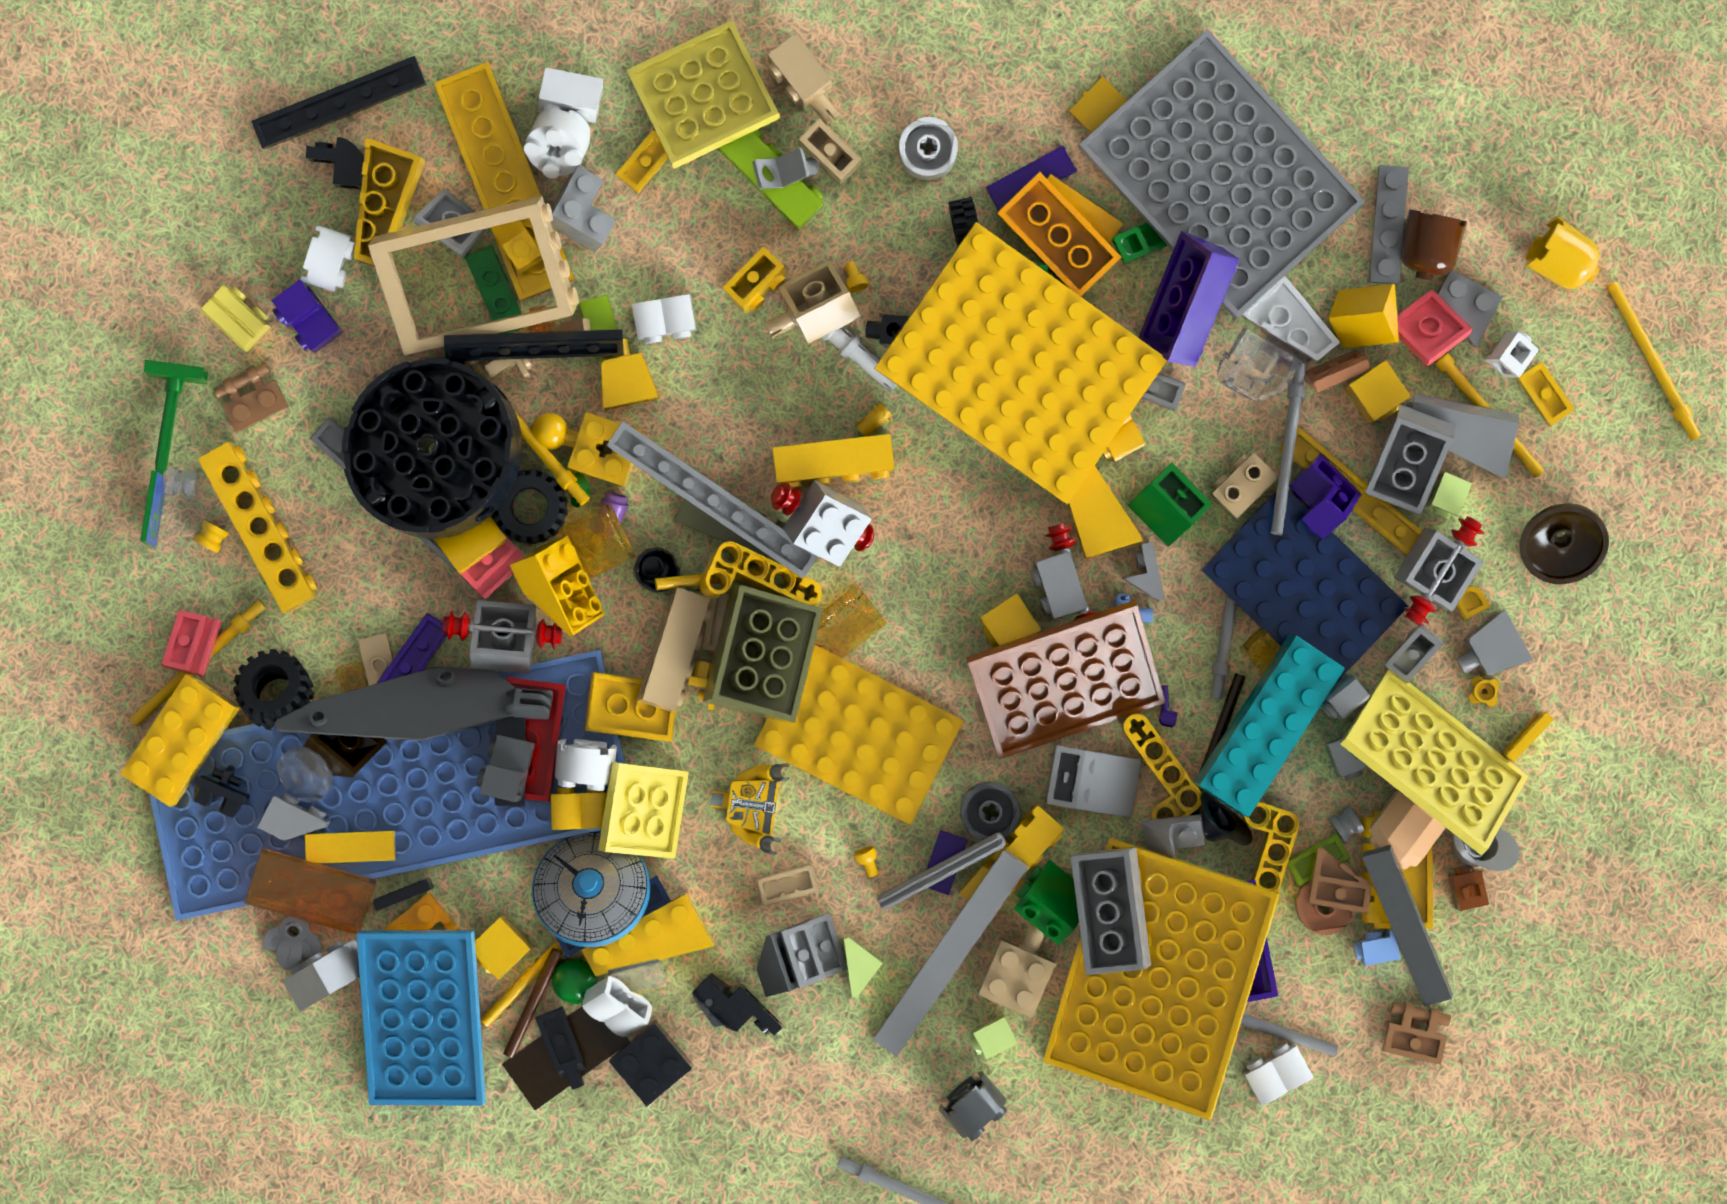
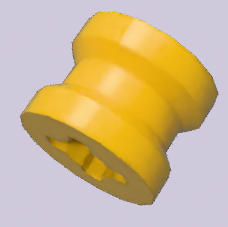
M203 519L201 531L195 534L192 540L219 553L222 540L227 538L230 533L220 526Z

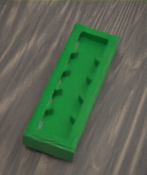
M488 246L465 256L492 321L522 314L493 246ZM525 327L518 328V329H514V330H510V331H505V332H501V333H514V332H516V331H518V330H521V329H523V328H525Z

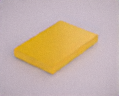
M591 672L584 731L672 742L676 711L669 712L636 701L643 680L641 678Z

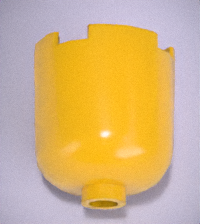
M1559 216L1553 217L1546 224L1550 229L1543 237L1537 235L1525 256V259L1528 261L1524 266L1564 289H1576L1586 281L1592 282L1600 270L1597 267L1600 256L1597 244Z

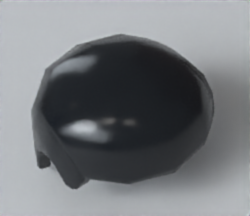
M660 547L645 549L637 556L633 568L634 576L639 585L654 593L670 590H656V578L680 575V567L677 565L674 555Z

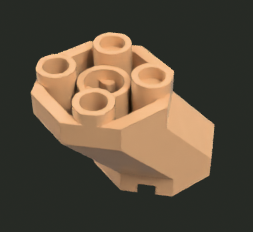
M1397 789L1381 812L1372 821L1369 829L1372 837L1369 841L1375 848L1392 845L1400 867L1407 869L1409 866L1416 867L1446 827Z

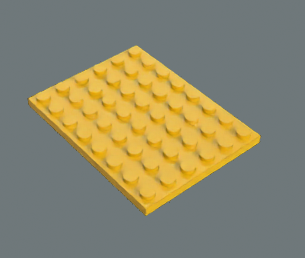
M975 222L873 369L1058 500L1068 505L1167 360L1162 357V354Z
M1111 837L1108 840L1106 850L1129 847L1137 848L1151 966L1143 970L1086 975L1080 934L1043 1062L1211 1120L1280 893L1176 858L1172 859L1164 854Z

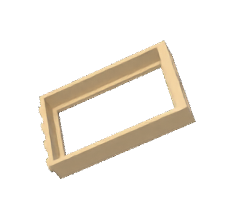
M543 196L373 237L368 244L369 251L404 356L443 347L444 335L497 334L573 315L579 304L578 294L575 287L571 288L568 280V277H570L569 265L566 259L562 260L559 251L562 248L561 239L557 231L553 232L550 222L553 221L552 210L549 204L544 203ZM530 218L557 305L419 338L391 252Z

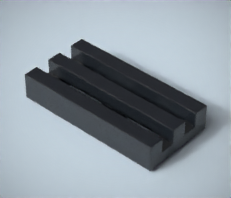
M428 877L373 899L374 901L372 902L375 910L378 911L434 888L431 878L429 879Z

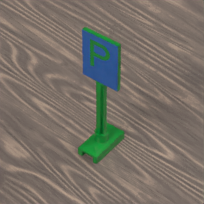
M145 360L144 372L149 377L166 379L164 388L166 398L155 459L156 471H151L140 541L149 548L156 549L167 483V480L164 478V472L168 466L179 394H182L184 382L207 384L208 372H204L205 368Z

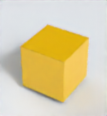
M1386 360L1344 387V390L1368 424L1379 418L1382 421L1398 411L1402 402L1411 397Z
M1017 593L979 618L984 625L982 631L993 647L1041 631V628Z
M502 915L475 941L476 962L487 973H492L499 980L534 945L505 915Z

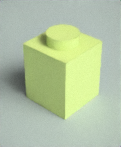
M1446 472L1441 473L1427 506L1434 509V515L1449 520L1450 516H1459L1472 483Z
M1004 1014L972 1030L975 1037L970 1039L978 1055L983 1053L986 1060L1018 1044Z

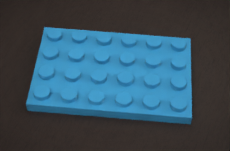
M360 930L356 934L369 1105L483 1106L486 1103L474 930Z

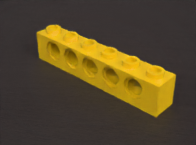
M226 442L197 458L282 613L287 614L318 597L314 591L318 589L316 581L310 573L306 575L303 571L301 564L304 563L301 554L296 547L291 549L286 540L290 537L286 527L282 522L277 523L272 514L276 511L273 503L268 496L263 498L258 487L262 486L258 476L253 470L249 472L244 464L248 459L241 446H234L233 443ZM231 467L237 468L239 472V477L234 483H229L225 477L227 470ZM244 493H250L253 497V503L247 509H243L240 505V497ZM263 518L267 522V529L263 534L258 535L254 531V523L256 520ZM273 544H278L281 548V556L277 560H271L268 556V549ZM291 569L295 573L296 579L292 585L286 586L282 581V575L286 570Z

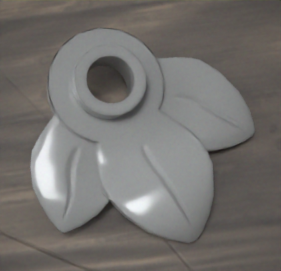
M297 914L286 916L279 926L270 928L263 939V948L276 950L277 962L286 971L297 966L302 957L309 959L317 953H321L319 938L309 931L307 920ZM289 927H297L299 933L294 934L290 932Z

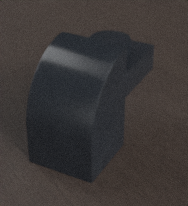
M337 137L336 148H333V144L325 142H315V147L306 146L305 158L310 162L334 164L333 184L337 188L361 190L364 155L352 142Z

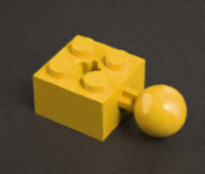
M586 412L578 432L569 429L566 421L555 413H544L534 420L531 427L532 433L548 450L558 449L562 445L573 448L568 469L626 488L633 463L615 451L612 454H606L605 458L601 457L602 453L598 450L600 446H604L606 442L610 441L621 423ZM634 428L635 430H637V431L640 432L641 434H644V432H643L642 430H639V429Z

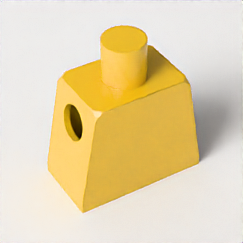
M623 339L624 355L613 356V359L601 361L602 404L604 410L660 399L643 354L630 355L627 339Z

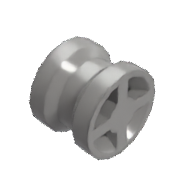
M1349 806L1345 807L1340 815H1333L1328 818L1331 826L1343 843L1347 842L1352 834L1364 831L1362 824Z

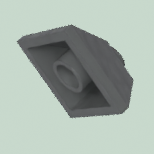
M780 931L766 936L757 965V972L765 997L798 988L779 933Z

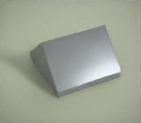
M443 189L414 216L412 221L417 226L476 211ZM487 228L438 241L465 259V256L469 255Z

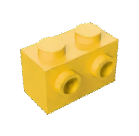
M763 246L722 289L725 295L747 315L751 310L753 312L757 311L764 304V297L771 290L777 291L779 289L778 286L785 283L787 271L785 266Z

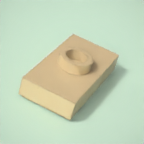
M388 633L358 640L369 686L377 683L394 659Z
M812 863L755 878L763 907L820 892Z

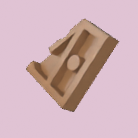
M1317 847L1308 903L1368 913L1372 884L1355 873L1343 862H1340L1324 848Z

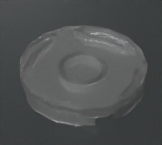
M301 746L292 747L278 761V777L288 792L292 790L297 794L295 796L297 799L310 803L316 802L331 790L333 783L332 773L326 761L313 750Z

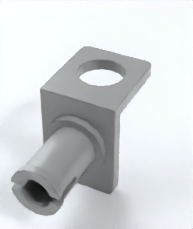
M802 148L795 149L775 159H757L752 162L760 189L784 188L808 176L813 177L819 171L818 161L815 158L805 159ZM764 166L771 171V182L767 181L763 176L762 169Z

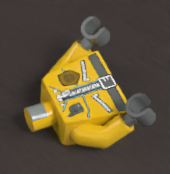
M787 763L756 765L739 773L736 780L731 781L730 792L713 790L711 797V808L727 810L726 822L730 823V829L746 844L760 848L764 853L776 855L777 852L771 850V843L773 841L781 842L780 838L772 836L779 782L790 779V777L784 778L781 775L782 768L789 767Z

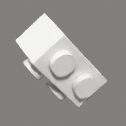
M545 67L539 94L538 112L552 107H560L559 110L569 112V110L577 112L587 123H596L603 92V79Z

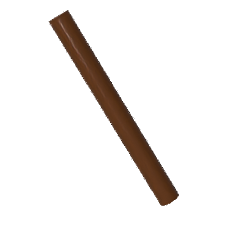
M552 948L503 1052L505 1056L509 1058L515 1057L563 954L562 951Z

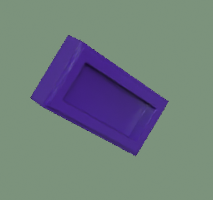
M940 830L927 869L965 850L968 839ZM956 873L928 888L949 895Z

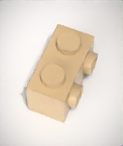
M1254 452L1249 456L1243 453L1232 464L1235 470L1228 477L1222 474L1211 485L1214 491L1210 496L1234 520L1278 479V476Z

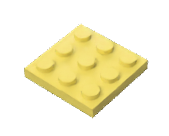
M612 762L598 850L675 859L689 772Z

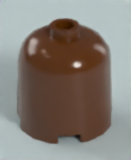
M1409 210L1401 250L1403 264L1408 269L1416 271L1415 277L1433 281L1434 275L1444 276L1449 274L1456 265L1467 221Z

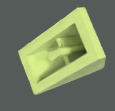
M846 936L844 937V945L853 998L859 996L883 964V961L853 938Z

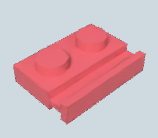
M507 538L505 543L460 575L486 600L514 574L510 564L524 555Z
M179 610L161 665L167 669L204 677L222 622L216 618L212 619L204 615Z

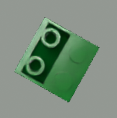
M1170 463L1127 506L1169 547L1213 504L1173 463Z

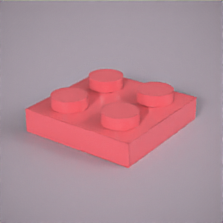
M1430 290L1397 315L1399 339L1427 367L1468 337L1472 331V327L1433 290Z

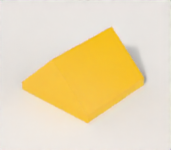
M1395 284L1338 290L1328 318L1342 349L1399 343Z

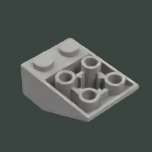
M1055 745L1045 803L1132 818L1142 760Z

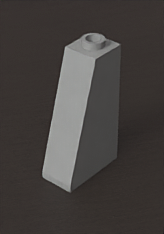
M1416 393L1414 394L1413 402L1407 401L1406 407L1456 425L1454 439L1449 451L1499 477L1506 478L1519 425L1518 414Z

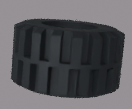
M533 469L519 470L512 490L501 506L494 512V520L499 525V529L513 540L528 544L543 543L548 541L550 537L559 533L558 530L561 527L563 528L565 517L568 516V500L562 487L550 475ZM529 489L542 493L548 505L544 518L535 524L522 523L517 519L513 511L516 497L522 491Z
M270 649L269 654H266L264 650L257 652L258 657L255 659L252 656L247 658L249 663L246 666L242 664L239 667L241 675H235L234 678L237 686H234L233 690L237 697L235 698L249 720H252L258 727L263 725L266 730H272L276 720L310 703L309 699H314V692L311 689L314 686L303 665L294 655L291 657L288 652L283 650L279 654L276 649ZM276 679L288 680L287 689L279 698L271 701L260 700L261 691L267 683Z

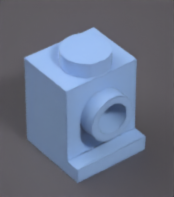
M1385 929L1386 935H1382L1381 931L1365 933V939L1353 942L1356 959H1361L1362 964L1365 966L1401 959L1393 930Z

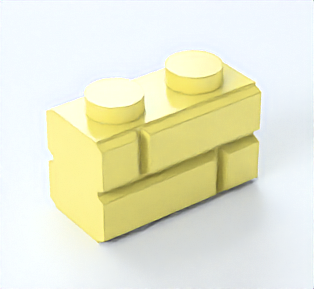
M223 285L200 311L242 350L248 352L270 329L271 326L266 322L269 317L256 305L251 309L244 302L247 296L236 286L230 289Z

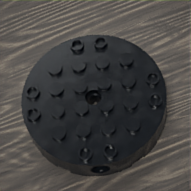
M437 357L403 362L374 379L352 407L353 413L348 427L344 428L342 439V452L344 453L346 468L344 473L358 502L366 511L384 524L415 537L445 538L455 536L473 529L488 519L501 506L512 490L522 458L520 424L505 394L488 378L471 367ZM435 443L433 452H429V447Z

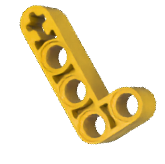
M732 541L725 542L714 549L699 583L702 594L709 598H717L728 591L734 578L758 590L812 606L818 603L822 596V589L816 581L806 576L801 578L787 567ZM722 550H727L732 554V563L729 564L723 561L721 558ZM751 562L757 565L759 568L758 576H753L749 573L748 563ZM775 575H779L785 580L784 589L778 588L775 585ZM711 576H715L721 581L720 590L711 587L709 582ZM804 589L808 590L807 596L811 598L805 600V594L801 591Z
M1141 714L1127 716L1122 723L1124 735L1168 794L1152 807L1150 819H1157L1156 814L1163 807L1171 810L1172 817L1189 816L1201 806L1200 797L1202 794L1193 783L1190 776L1149 720ZM1132 719L1136 722L1142 721L1143 725H1141L1140 729L1144 735H1148L1149 732L1153 735L1144 739L1140 746L1137 744V741L1142 739L1137 732L1130 733L1129 731L1132 727L1130 723ZM1151 742L1158 743L1161 748L1160 755L1155 759H1150L1145 751L1147 745ZM1169 766H1174L1178 771V777L1172 783L1166 782L1163 778V771ZM1186 790H1192L1195 794V802L1191 806H1184L1180 801L1181 794Z
M1258 802L1257 806L1261 807L1264 813L1260 822L1253 823L1248 817L1242 815L1243 821L1247 825L1266 832L1251 880L1255 879L1256 885L1262 887L1259 883L1261 874L1271 872L1274 882L1266 889L1279 892L1299 829V820L1290 811ZM1281 816H1289L1292 822L1289 830L1281 832L1277 827V821ZM1273 844H1280L1283 853L1279 859L1272 860L1268 855V849Z

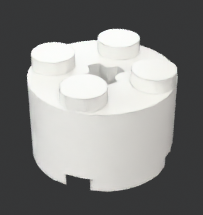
M560 107L546 109L537 116L524 145V152L530 162L542 171L546 177L552 179L573 173L577 166H580L590 143V128L585 119L575 111L569 110V112L559 110Z
M922 117L912 122L902 132L899 141V158L903 168L911 176L926 181L936 180L945 176L956 161L958 141L953 130L943 120L935 117ZM926 143H931L932 149L936 151H931L930 155H925L924 150L920 149V147L923 148L926 146Z
M317 225L315 231L320 232L318 238L312 237L303 269L307 270L308 274L307 277L301 276L300 280L304 283L335 292L337 287L343 289L348 273L343 270L346 259L352 260L355 243L351 242V235Z
M566 739L558 740L554 775L558 779V785L562 787H575L576 783L587 784V789L605 790V786L609 784L612 762L616 761L617 746L612 745L608 749L607 742L588 739H574V745H566Z

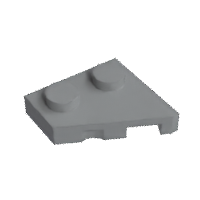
M1451 271L1447 274L1437 294L1472 327L1471 334L1467 338L1471 346L1477 347L1503 296Z

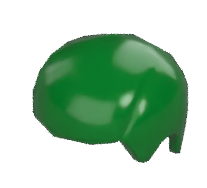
M578 958L562 961L557 965L551 977L556 995L564 1002L572 1005L583 1004L586 990L598 983L589 964Z

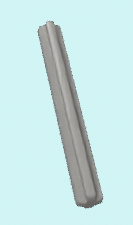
M997 832L880 894L877 898L882 909L887 910L1002 849L1006 845L1003 835Z

